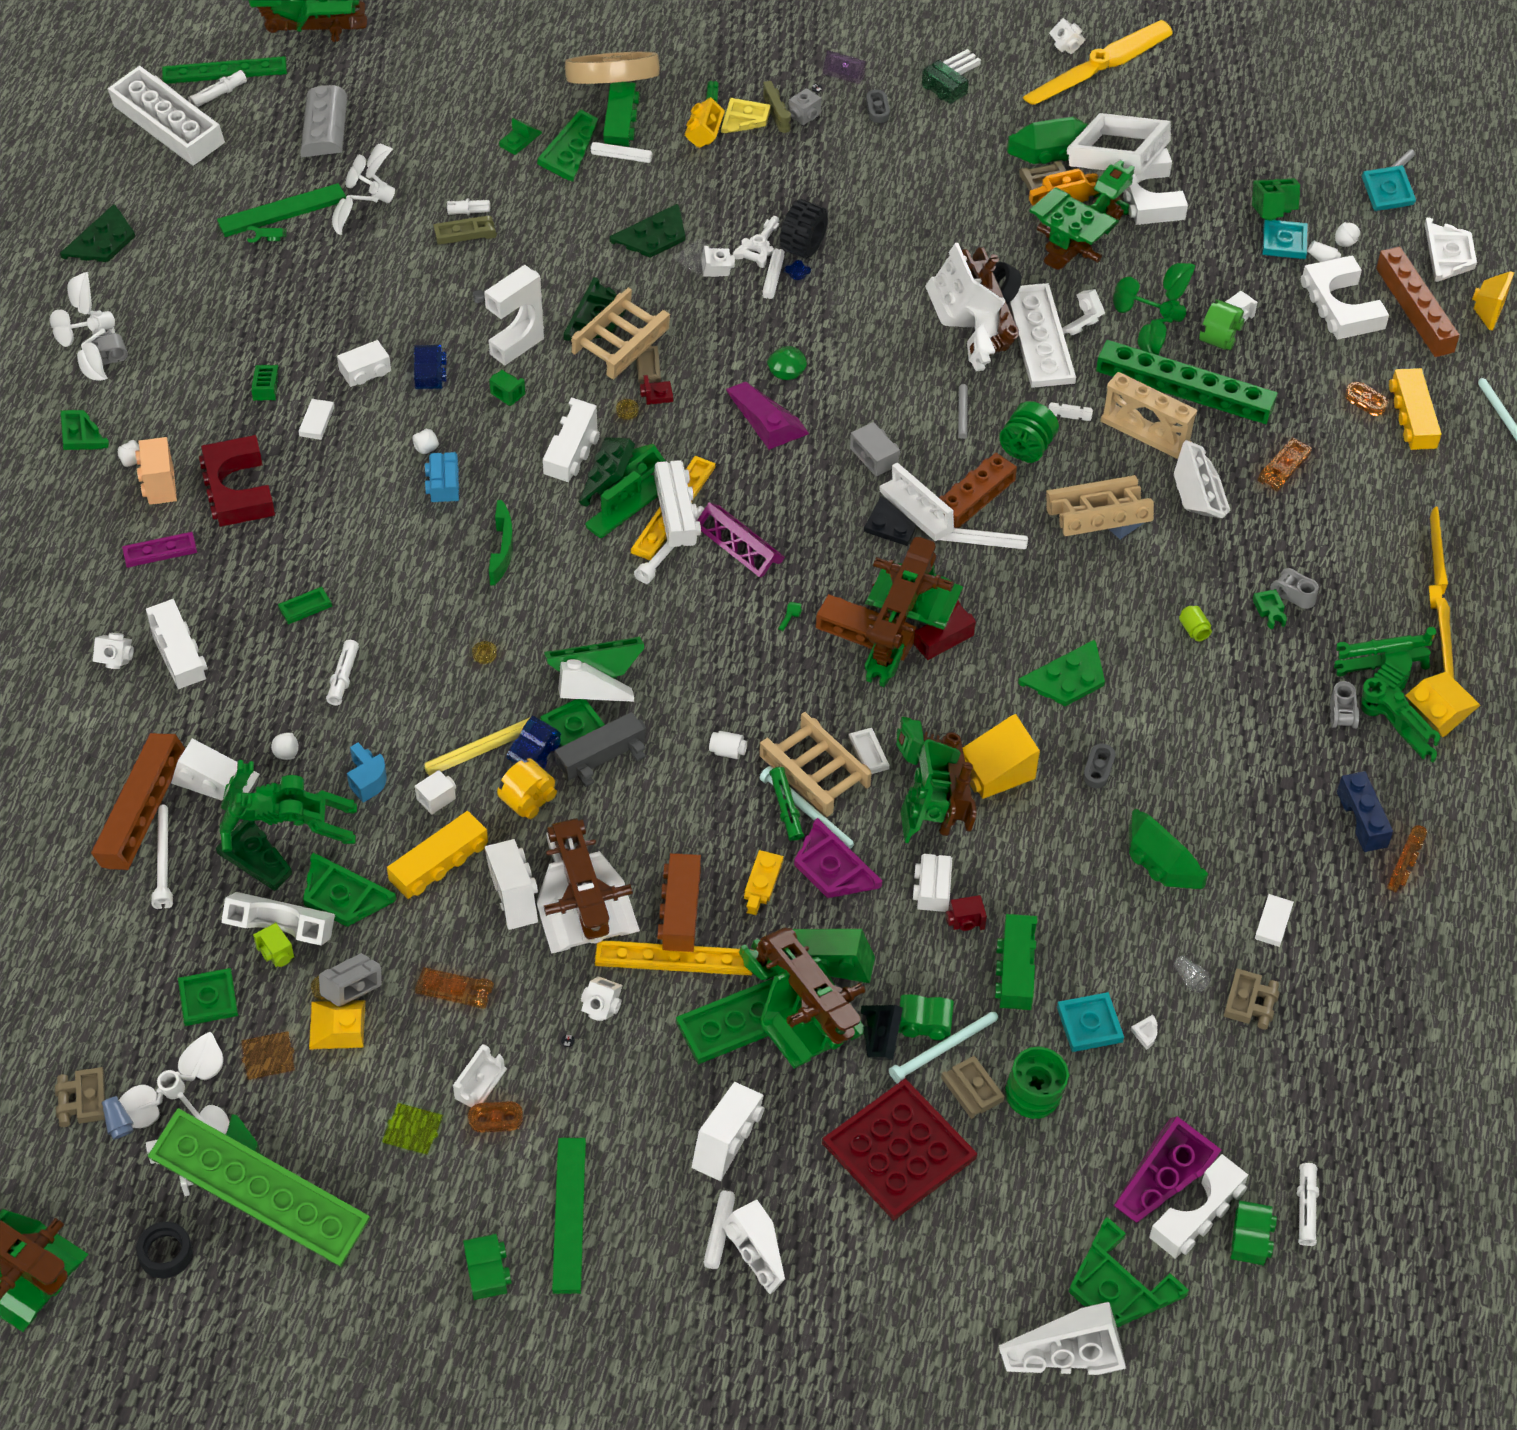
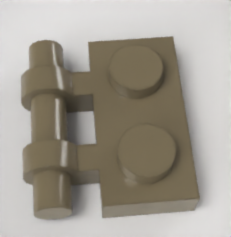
M1236 968L1223 1017L1249 1024L1251 1016H1255L1259 1019L1257 1026L1260 1029H1267L1269 1022L1274 1017V1003L1279 998V983L1271 980L1268 986L1261 985L1262 975ZM1257 996L1263 998V1006L1255 1004Z
M103 1067L75 1071V1081H68V1076L65 1074L57 1076V1084L55 1085V1096L58 1097L56 1117L59 1118L60 1127H68L72 1115H77L79 1124L105 1120L102 1102L106 1100ZM76 1093V1102L69 1103V1096Z

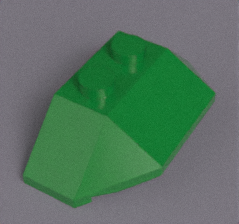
M1075 117L1031 123L1016 134L1008 136L1007 153L1032 164H1047L1052 161L1069 160V154H1067L1068 146L1085 130L1088 124Z
M641 637L546 651L544 654L547 663L559 672L561 662L575 659L616 679L617 676L624 675L643 651L644 643Z
M1134 809L1129 826V854L1134 863L1142 865L1148 870L1150 877L1154 881H1160L1166 887L1203 889L1206 885L1208 873L1204 868H1200L1198 861L1188 849L1150 815Z

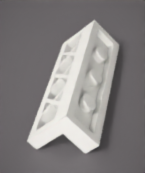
M899 463L893 464L892 480L879 486L880 492L934 541L954 532L953 510Z

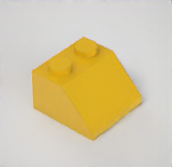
M1447 672L1423 679L1405 695L1409 705L1442 738L1480 706Z

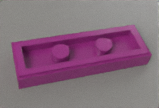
M193 532L122 546L127 568L197 553Z

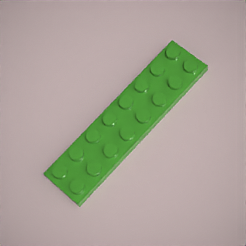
M179 1108L148 1154L149 1159L339 1267H342L370 1220V1216Z

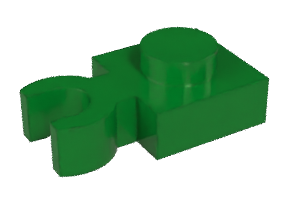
M1277 590L1254 593L1252 600L1260 617H1268V627L1274 629L1275 621H1279L1282 627H1285L1287 617L1283 613L1285 606Z

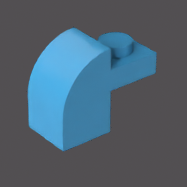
M358 742L350 747L352 761L357 767L347 773L349 787L363 803L381 792L386 784L387 775L384 758L381 753L374 757L369 749L365 750Z

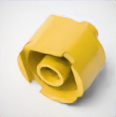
M529 758L527 759L529 762L524 763L521 760L505 773L501 780L504 785L502 789L498 787L497 795L519 816L532 819L538 814L539 807L554 799L557 790L554 788L555 779L534 760Z

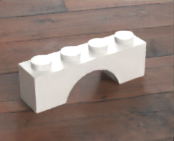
M235 892L225 898L221 923L242 928H266L277 923L282 931L293 935L296 940L322 945L331 938L335 914Z
M1221 1154L1205 1171L1201 1184L1206 1191L1207 1202L1202 1207L1193 1211H1179L1169 1208L1152 1226L1149 1238L1175 1259L1181 1253L1186 1255L1195 1245L1194 1239L1199 1234L1201 1236L1206 1235L1213 1225L1211 1221L1216 1216L1222 1218L1230 1208L1228 1203L1233 1198L1239 1200L1247 1190L1245 1183L1248 1174Z

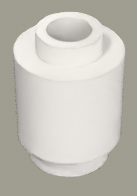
M724 731L712 733L709 744L710 752L733 759H739L740 755H745L747 741L744 740L743 735Z

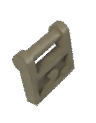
M1056 161L1052 165L1032 169L1022 168L1019 174L1030 191L1041 187L1046 176L1065 172L1066 169L1061 161Z

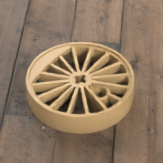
M655 52L603 53L565 60L566 78L569 83L596 84L634 81L656 77L660 71L658 53Z

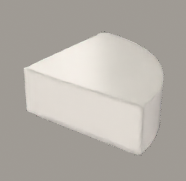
M1153 1015L1131 1027L1132 1033L1146 1050L1154 1044L1158 1032L1157 1021Z

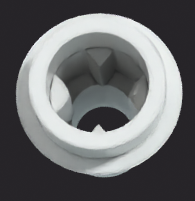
M1313 241L1307 250L1319 262L1341 257L1338 249Z

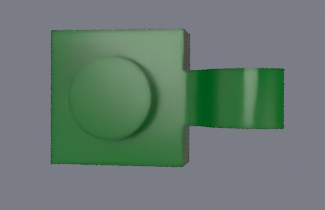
M247 227V230H254L256 233L253 239L247 238V241L251 243L259 241L261 237H267V241H280V237H286L287 235L286 228Z

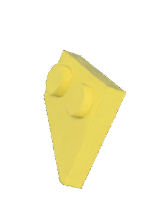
M730 98L721 133L766 126L771 105Z

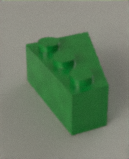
M610 83L603 133L605 144L630 147V141H634L635 128L633 126L634 122H637V106L640 101V91H636V83Z
M1006 914L1003 935L1002 938H997L996 953L1001 954V960L996 961V976H1000V983L996 982L995 998L1000 999L999 1008L1031 1010L1035 976V931L1038 916Z
M793 929L800 944L803 947H809L808 954L812 958L819 957L829 976L870 983L875 956L862 929Z

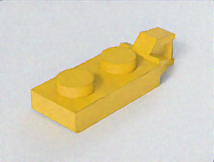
M759 850L745 888L744 899L748 900L747 913L757 915L760 904H767L770 901L784 856Z

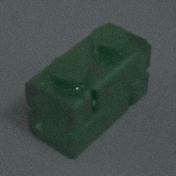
M937 60L932 65L923 69L921 84L926 90L934 92L940 100H945L952 104L968 93L969 80L942 61Z

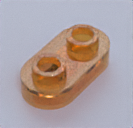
M1352 382L1347 386L1345 397L1352 404L1371 415H1382L1386 411L1388 400L1384 395L1361 382Z
M512 1101L478 1103L469 1110L468 1121L470 1127L476 1132L512 1131L521 1126L523 1110L519 1104ZM509 1115L515 1117L510 1121L505 1120V1117ZM480 1117L487 1118L485 1122L477 1121Z

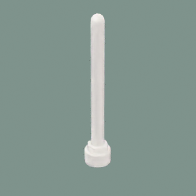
M697 507V518H695V521H697L705 509L704 507ZM666 542L648 563L646 562L638 566L634 571L636 579L649 584L655 577L658 565L674 547L668 546V542Z
M164 804L158 808L157 888L152 893V906L155 909H162L161 904H165V908H171L173 905V894L168 888V807Z

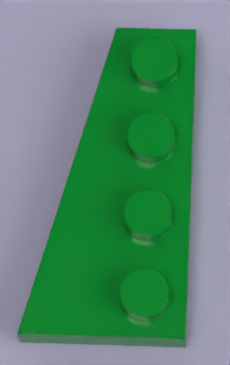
M580 109L538 157L537 165L573 182L597 126L598 118Z

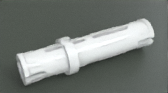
M239 70L231 76L222 77L217 83L189 96L188 101L198 108L226 92H232L235 87L246 83V76Z
M346 640L344 642L335 674L330 678L331 686L326 699L331 705H340L344 691L349 687L350 672L359 649V644L354 640Z
M1303 1163L1299 1166L1300 1186L1297 1187V1196L1300 1197L1298 1243L1300 1245L1314 1246L1317 1244L1316 1198L1319 1196V1188L1316 1186L1317 1167L1312 1163Z

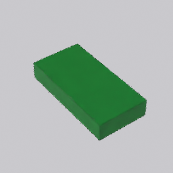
M323 587L278 604V608L288 625L332 607V602Z

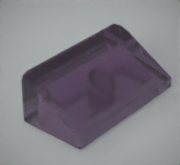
M828 50L822 74L860 84L865 76L866 61Z

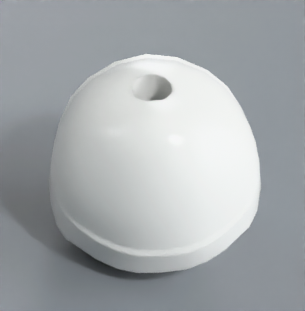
M1344 222L1336 231L1335 241L1340 246L1350 247L1357 242L1360 230L1355 224Z
M426 428L412 437L415 449L421 454H428L439 446L435 433L430 429Z
M131 440L118 448V457L125 467L137 464L135 451L139 450V444L135 440Z
M293 733L277 735L271 744L272 752L279 759H294L298 752V741Z

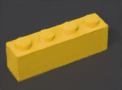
M1422 368L1396 369L1393 379L1389 381V390L1394 392L1395 395L1394 407L1399 409L1400 412L1399 424L1404 426V441L1409 443L1410 450L1438 448L1442 434Z
M466 811L387 866L389 881L407 899L414 895L422 894L430 883L443 879L447 871L454 866H461L467 857L474 852H481L488 843L487 829L469 811Z

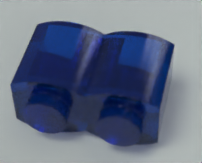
M414 345L415 389H442V382H447V370L442 368V365H447L446 351L442 352V345Z
M532 715L524 725L519 737L510 747L506 758L514 764L521 760L524 763L529 762L527 759L530 758L545 769L548 755L560 745L561 733Z

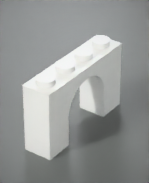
M1164 148L1141 175L1133 174L1132 184L1124 191V202L1129 204V216L1134 218L1136 225L1186 219L1188 204L1183 191L1153 193L1143 189L1138 184V182L1145 179L1170 177L1172 160L1167 148Z
M1353 256L1305 265L1303 275L1301 276L1302 287L1307 288L1311 302L1316 303L1320 317L1325 318L1329 332L1333 333L1336 339L1383 330L1386 328L1389 317L1387 310L1380 300L1351 305L1342 303L1331 295L1330 292L1335 289L1358 285L1362 270Z
M523 265L485 291L486 308L500 319L520 307L514 321L507 328L489 339L490 355L503 365H507L544 339L541 278L535 270H531L526 265Z

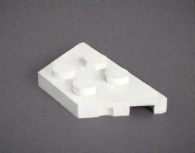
M1426 218L1425 230L1434 282H1439L1475 269L1477 260L1472 233L1463 229H1457L1449 224H1445L1442 227L1433 224L1432 218Z

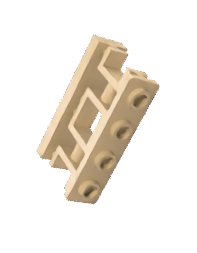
M1135 475L1046 491L1048 514H1059L1060 527L1063 528L1064 536L1150 522L1154 519V502L1149 498L1141 499V487L1138 486V479Z

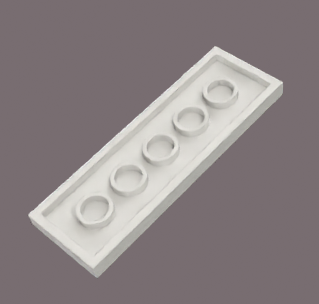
M1049 283L1020 286L1017 295L1008 303V306L1019 330L1017 338L1031 388L1075 384L1076 375Z

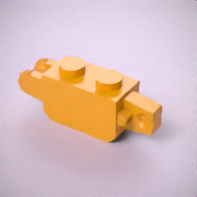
M1080 169L1048 175L1043 179L1041 187L1030 190L1029 201L1034 206L1055 187L1067 192L1071 197L1080 202L1088 201L1089 196L1099 193L1094 190L1099 177L1097 173L1084 175Z

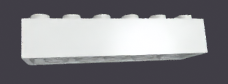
M138 66L108 88L115 108L192 166L225 143L220 125L141 66Z

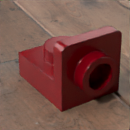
M643 375V384H640L641 398L645 397L647 405L673 402L670 381L649 383L648 375Z

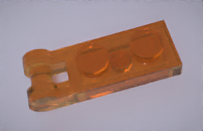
M1292 437L1261 471L1257 481L1262 484L1267 483L1271 485V489L1278 492L1288 478L1311 454L1312 448Z
M1416 825L1412 828L1387 889L1397 893L1400 885H1406L1411 873L1407 871L1408 866L1414 867L1419 855L1415 851L1421 850L1427 836V829L1425 827Z
M423 967L415 987V993L485 1009L488 1003L487 995L492 992L494 983L485 978L478 980ZM471 990H476V991H478L477 994H474V995H471V994H470V993H471Z

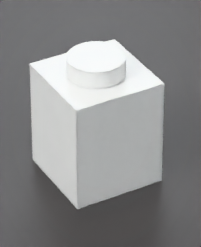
M438 770L415 785L416 799L432 815L456 799V785L451 777H446Z

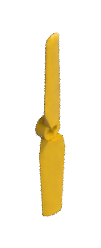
M1160 20L1107 45L1104 49H1095L1090 53L1089 61L1073 67L1024 95L1023 99L1029 104L1036 105L1092 77L1098 70L1122 65L1173 34L1172 29L1165 21Z
M1436 506L1430 514L1435 585L1429 586L1430 608L1437 609L1444 672H1447L1454 679L1450 607L1446 599L1442 598L1448 585L1445 570L1439 509Z

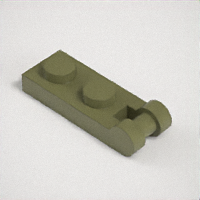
M772 81L763 82V98L766 104L771 105L770 113L780 132L787 133L791 129V124L789 123L791 112L786 110L785 103L781 102L779 90L774 88Z
M491 216L433 224L438 245L479 238L490 239L497 236Z

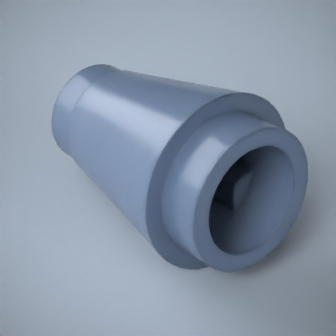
M117 1096L102 1102L108 1135L111 1134L113 1140L134 1131L132 1127L134 1122Z

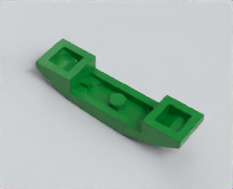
M497 500L495 515L496 531L503 532L501 553H491L489 580L492 586H495L505 574L513 553L512 521L509 511L502 500Z

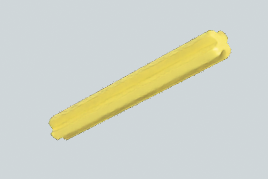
M535 717L527 718L432 759L424 764L425 771L429 776L438 770L442 772L539 729L538 721Z

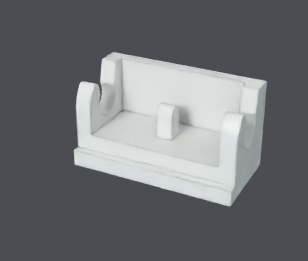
M483 1044L453 1085L455 1099L477 1111L507 1070L504 1067L503 1057L498 1054L494 1058L490 1054L489 1047Z

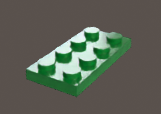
M773 979L676 1017V1024L698 1065L768 1037V1034L761 1025L760 1019Z

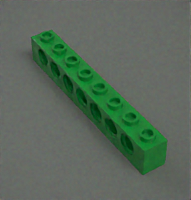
M1106 340L1098 356L1096 372L1112 377L1117 372H1120L1157 391L1266 425L1275 407L1278 392L1110 340Z

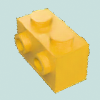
M711 97L701 104L697 103L691 110L692 114L686 124L687 129L684 136L699 148L711 144L717 137L725 110Z

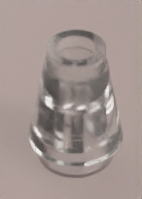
M1184 955L1175 960L1173 966L1190 991L1193 990L1195 993H1200L1209 986L1211 978L1208 971Z

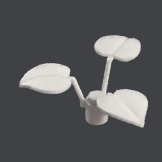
M383 144L375 146L367 162V178L361 175L366 165L365 157L359 154L355 158L353 166L346 177V187L349 189L353 188L359 178L370 185L369 193H371L372 197L348 195L346 199L342 198L332 217L333 228L339 235H342V229L351 211L353 199L370 200L376 203L379 199L387 204L393 199L395 188L387 185V183L375 175L384 159L393 150L392 148Z
M88 272L72 278L68 283L67 290L69 300L74 307H78V312L91 315L87 322L70 324L69 314L59 309L52 312L50 324L53 328L54 337L64 347H68L73 343V328L88 326L91 331L97 332L81 344L82 350L78 352L77 358L79 367L85 376L92 380H106L108 378L103 369L100 352L92 341L101 334H105V330L112 329L115 325V319L110 311L91 310Z
M211 1032L199 1037L186 1048L178 1061L179 1072L167 1070L159 1075L157 1079L159 1088L156 1091L150 1086L138 1085L123 1094L119 1101L134 1122L133 1128H146L158 1120L160 1111L157 1105L162 1103L164 1094L169 1099L180 1098L195 1118L226 1135L230 1122L228 1116L221 1108L215 1105H208L199 1114L183 1094L185 1085L182 1080L193 1081L196 1077L200 1080H208L217 1075L222 1068L223 1054Z

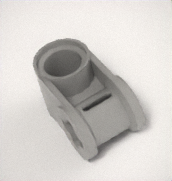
M117 333L97 337L92 341L100 352L103 365L117 363L118 360L124 361L128 356L123 339Z
M1285 568L1281 572V577L1272 582L1270 589H1276L1282 599H1286L1301 608L1308 609L1312 608L1316 603L1319 586L1315 580L1298 573L1294 569Z
M1340 681L1334 686L1330 698L1331 728H1336L1337 725L1352 726L1355 729L1358 727L1359 708L1357 707L1356 689L1350 682Z

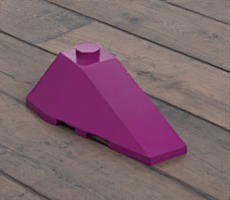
M743 382L726 389L768 449L809 434L798 417L749 383Z
M1178 1116L1170 1118L1153 1141L1113 1206L1137 1223L1196 1178L1202 1176L1212 1165L1221 1149Z

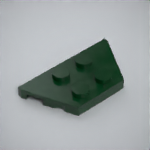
M113 204L60 252V256L62 259L77 257L84 261L109 262L135 238V233L117 206Z
M675 204L609 236V241L612 244L619 243L624 245L626 249L639 252L641 255L649 258L686 241L679 205Z
M593 277L563 334L564 340L571 341L575 332L582 330L612 303L617 296L615 291L610 287H603L600 284V280ZM626 309L619 315L621 318H623ZM611 322L605 329L614 334L618 326ZM596 335L594 338H602V337L599 336V335Z
M604 438L602 446L594 458L595 463L588 473V480L579 499V503L582 506H589L593 494L598 492L602 495L605 490L623 477L635 447V443L629 438Z

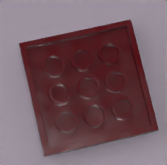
M906 1078L822 1138V1144L893 1221L976 1160L978 1154Z

